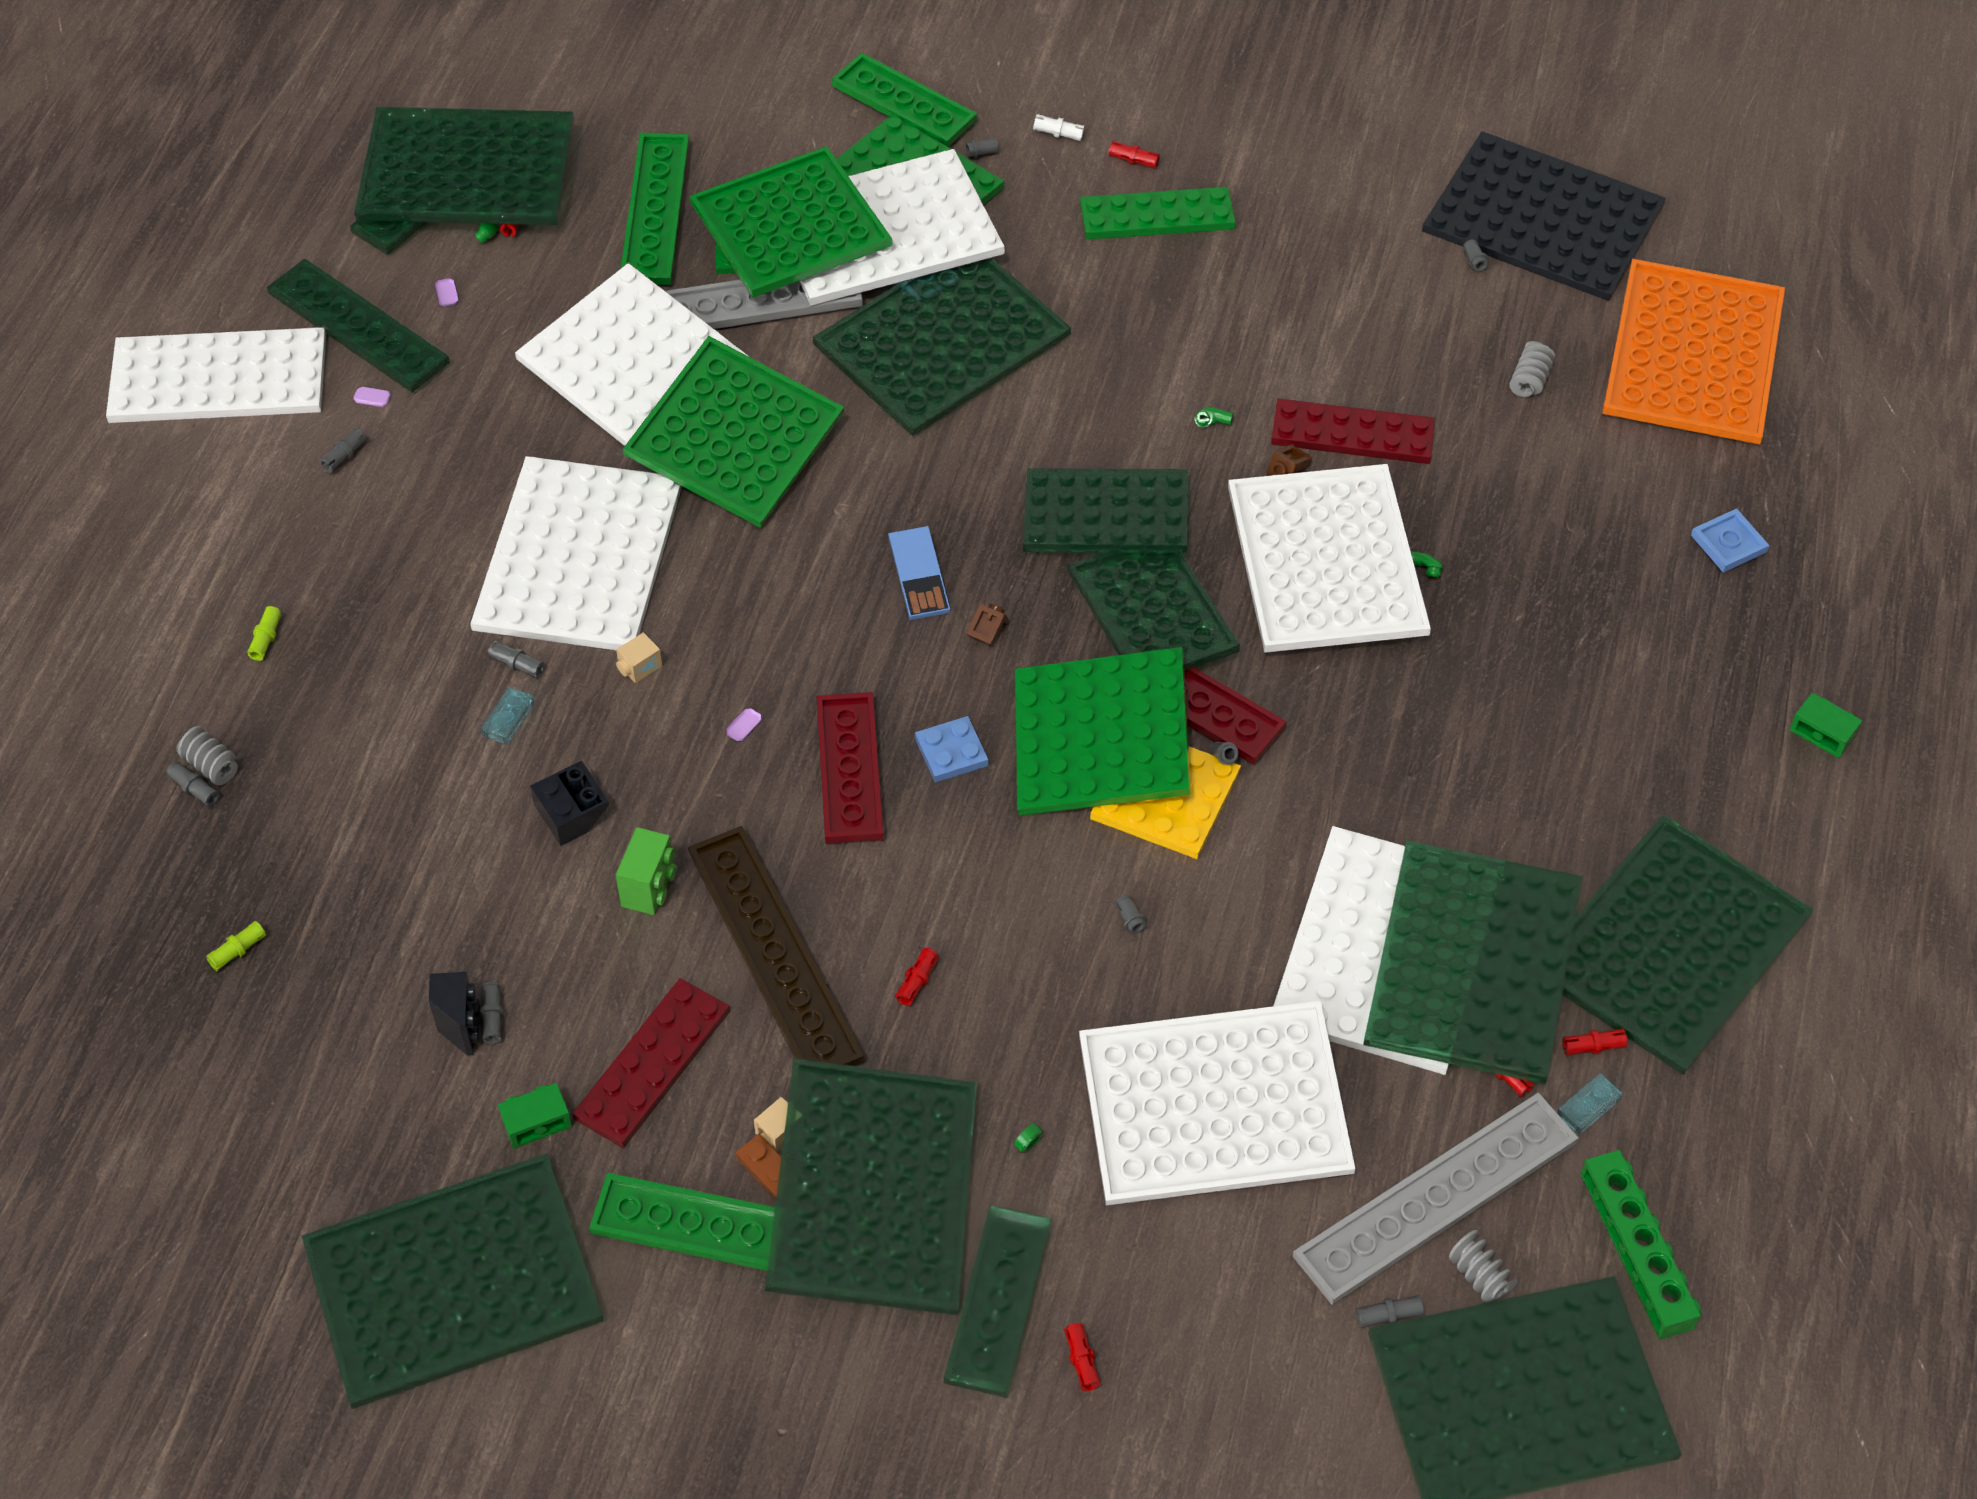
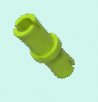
M273 606L266 607L259 625L255 626L253 630L254 637L247 651L251 659L262 661L270 642L274 641L276 637L275 629L282 616L278 608Z
M254 921L237 935L227 937L226 943L206 955L207 961L215 971H218L237 956L242 957L246 954V950L266 937L264 929L257 921Z

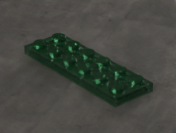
M990 1205L944 1375V1384L1008 1398L1052 1219Z

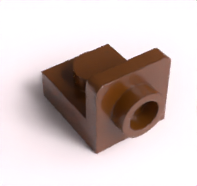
M1292 444L1274 452L1267 469V475L1293 474L1309 467L1313 457Z
M991 603L988 607L980 604L966 634L993 646L1003 624L1007 625L1009 622L1007 616L1003 614L1005 610Z

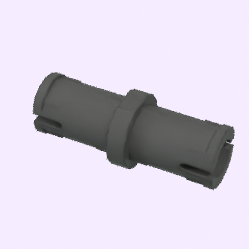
M354 428L343 440L334 443L333 449L319 459L320 465L327 463L322 468L326 472L331 473L344 460L350 459L353 456V452L367 441L366 435L360 437L364 432L360 428Z
M494 641L489 647V657L505 663L509 669L514 671L521 670L535 678H539L545 669L543 661L526 655L524 650L519 648L512 649L498 641Z
M179 761L171 763L168 767V776L181 785L182 790L186 794L194 795L208 807L213 806L218 801V791L204 782V778L199 773L191 772Z
M486 982L482 984V1007L479 1009V1017L482 1019L483 1041L487 1044H496L501 1041V1018L504 1015V1009L500 1006L499 984L497 982Z
M1419 1295L1399 1300L1387 1298L1382 1303L1356 1308V1316L1360 1328L1388 1322L1389 1325L1396 1324V1320L1424 1315L1423 1304Z

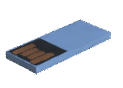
M929 527L888 533L909 619L914 620L950 613V606Z

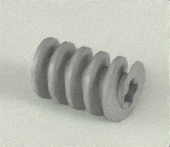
M1537 341L1526 343L1510 381V389L1515 395L1529 397L1542 392L1547 380L1546 378L1553 366L1552 363L1556 359L1555 353L1551 348Z
M195 726L189 729L178 742L176 749L178 755L187 761L188 764L195 767L203 776L210 779L215 785L227 783L237 773L238 764L235 762V753L228 750L225 745L220 744L217 739L212 738V735L205 732L202 727Z
M1473 1230L1456 1243L1449 1254V1259L1452 1263H1458L1457 1269L1460 1273H1466L1465 1279L1468 1283H1473V1289L1476 1293H1481L1483 1302L1490 1303L1512 1291L1517 1285L1518 1280L1506 1281L1511 1271L1509 1269L1501 1272L1498 1271L1503 1261L1501 1259L1493 1262L1490 1261L1495 1251L1490 1249L1483 1252L1482 1249L1486 1246L1487 1242L1485 1239L1475 1242L1474 1240L1479 1232Z

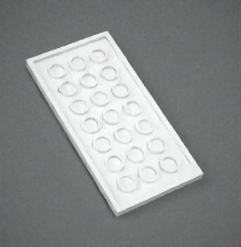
M325 327L118 337L115 340L106 412L108 423L321 412L326 348Z

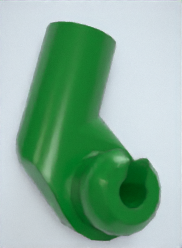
M483 211L478 215L482 225L479 227L480 230L475 233V237L481 243H486L488 239H492L498 232V226L490 213Z
M1210 406L1196 414L1195 422L1200 427H1208L1217 422L1231 425L1234 413Z
M1410 551L1415 566L1427 567L1426 574L1428 577L1439 578L1441 576V569H1443L1441 561L1427 553Z

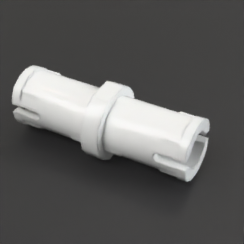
M1037 114L1033 130L1051 133L1057 138L1063 136L1081 141L1084 125L1065 122L1063 118H1058L1057 120Z

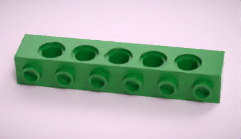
M1620 1150L1586 1159L1580 1175L1658 1339L1662 1340L1694 1330L1701 1317L1700 1305L1695 1297H1691L1687 1289L1686 1276L1681 1269L1677 1268L1673 1260L1672 1247L1669 1242L1664 1241L1660 1233L1659 1221L1656 1215L1651 1214L1647 1207L1645 1192L1642 1187L1637 1186L1633 1178L1634 1173L1631 1163L1624 1159ZM1610 1185L1619 1187L1621 1191L1612 1189ZM1623 1212H1628L1632 1214L1635 1218H1628L1623 1214ZM1636 1240H1643L1648 1246L1640 1245ZM1650 1267L1659 1269L1662 1274L1652 1272ZM1663 1296H1670L1675 1302H1669Z

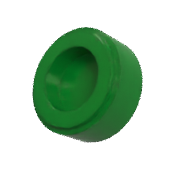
M1032 1123L1018 1136L1014 1146L1021 1153L1028 1152L1041 1139L1043 1130L1036 1123Z

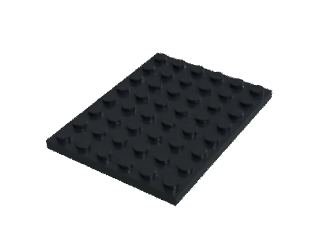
M1481 131L1423 223L1422 232L1464 247L1463 245L1467 241L1476 240L1481 251L1489 257L1610 301L1632 259H1634L1663 208L1666 198Z

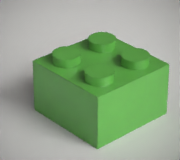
M636 827L616 873L621 907L655 915L658 906L664 904L667 896L666 887L668 882L674 880L677 872V865L674 864L673 860L675 849L671 846L670 835Z

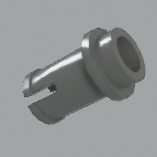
M995 137L979 141L971 139L965 145L967 156L973 159H977L981 155L998 153V143Z
M1469 240L1464 243L1462 249L1469 259L1470 268L1475 271L1486 269L1489 258L1487 254L1481 251L1476 240Z
M1214 742L1209 747V754L1213 755L1222 764L1229 765L1238 758V748L1231 742Z
M1124 895L1118 898L1115 907L1125 921L1124 928L1132 934L1144 930L1146 927V917L1144 914H1140L1132 896Z

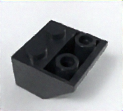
M582 761L530 785L534 806L560 846L586 834L609 806L608 799Z
M467 972L430 974L429 1003L437 1031L467 1056L473 1055L474 1043H479L478 1025H475V1017H479L480 1009L479 999H476L475 984L469 982Z

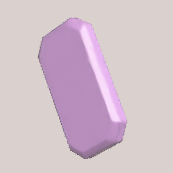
M448 278L438 280L435 283L440 305L444 307L455 305L459 301L454 280Z
M360 387L356 390L353 398L356 403L384 407L388 405L391 394L386 390Z
M751 708L744 709L726 728L727 735L736 741H743L762 721L761 714Z

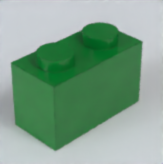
M1812 692L1796 712L1789 730L1840 759L1855 739L1862 720L1832 704L1826 698Z
M557 1083L541 1085L532 1092L521 1096L509 1097L504 1102L497 1104L501 1120L513 1149L572 1128L569 1112Z

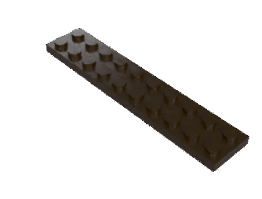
M740 826L689 846V854L808 1085L864 1062V1055L744 828Z

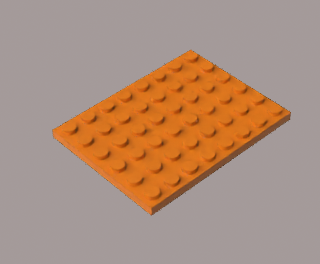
M1632 259L1602 414L1761 444L1785 287Z

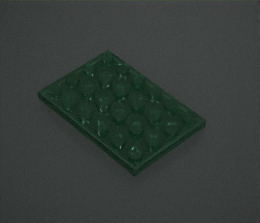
M1027 468L1023 552L1187 553L1188 469Z
M1167 531L1068 565V573L1118 655L1182 647L1184 671L1240 651L1239 642Z

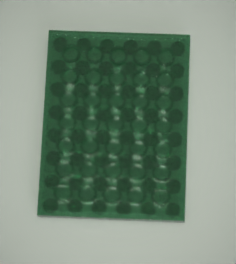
M376 107L354 212L356 220L557 225L574 123L573 111Z
M987 258L902 281L813 336V344L909 434L914 436L1070 336L1071 327L993 258Z
M1663 814L1533 966L1531 974L1615 1030L1623 1028L1627 1038L1684 1075L1810 918L1814 909Z
M1406 840L1363 1045L1546 1084L1582 876Z
M793 1058L765 1291L957 1315L977 1082Z
M547 1153L302 1235L351 1409L604 1321Z
M1615 1276L1369 1328L1368 1335L1421 1499H1502L1680 1459L1682 1455Z

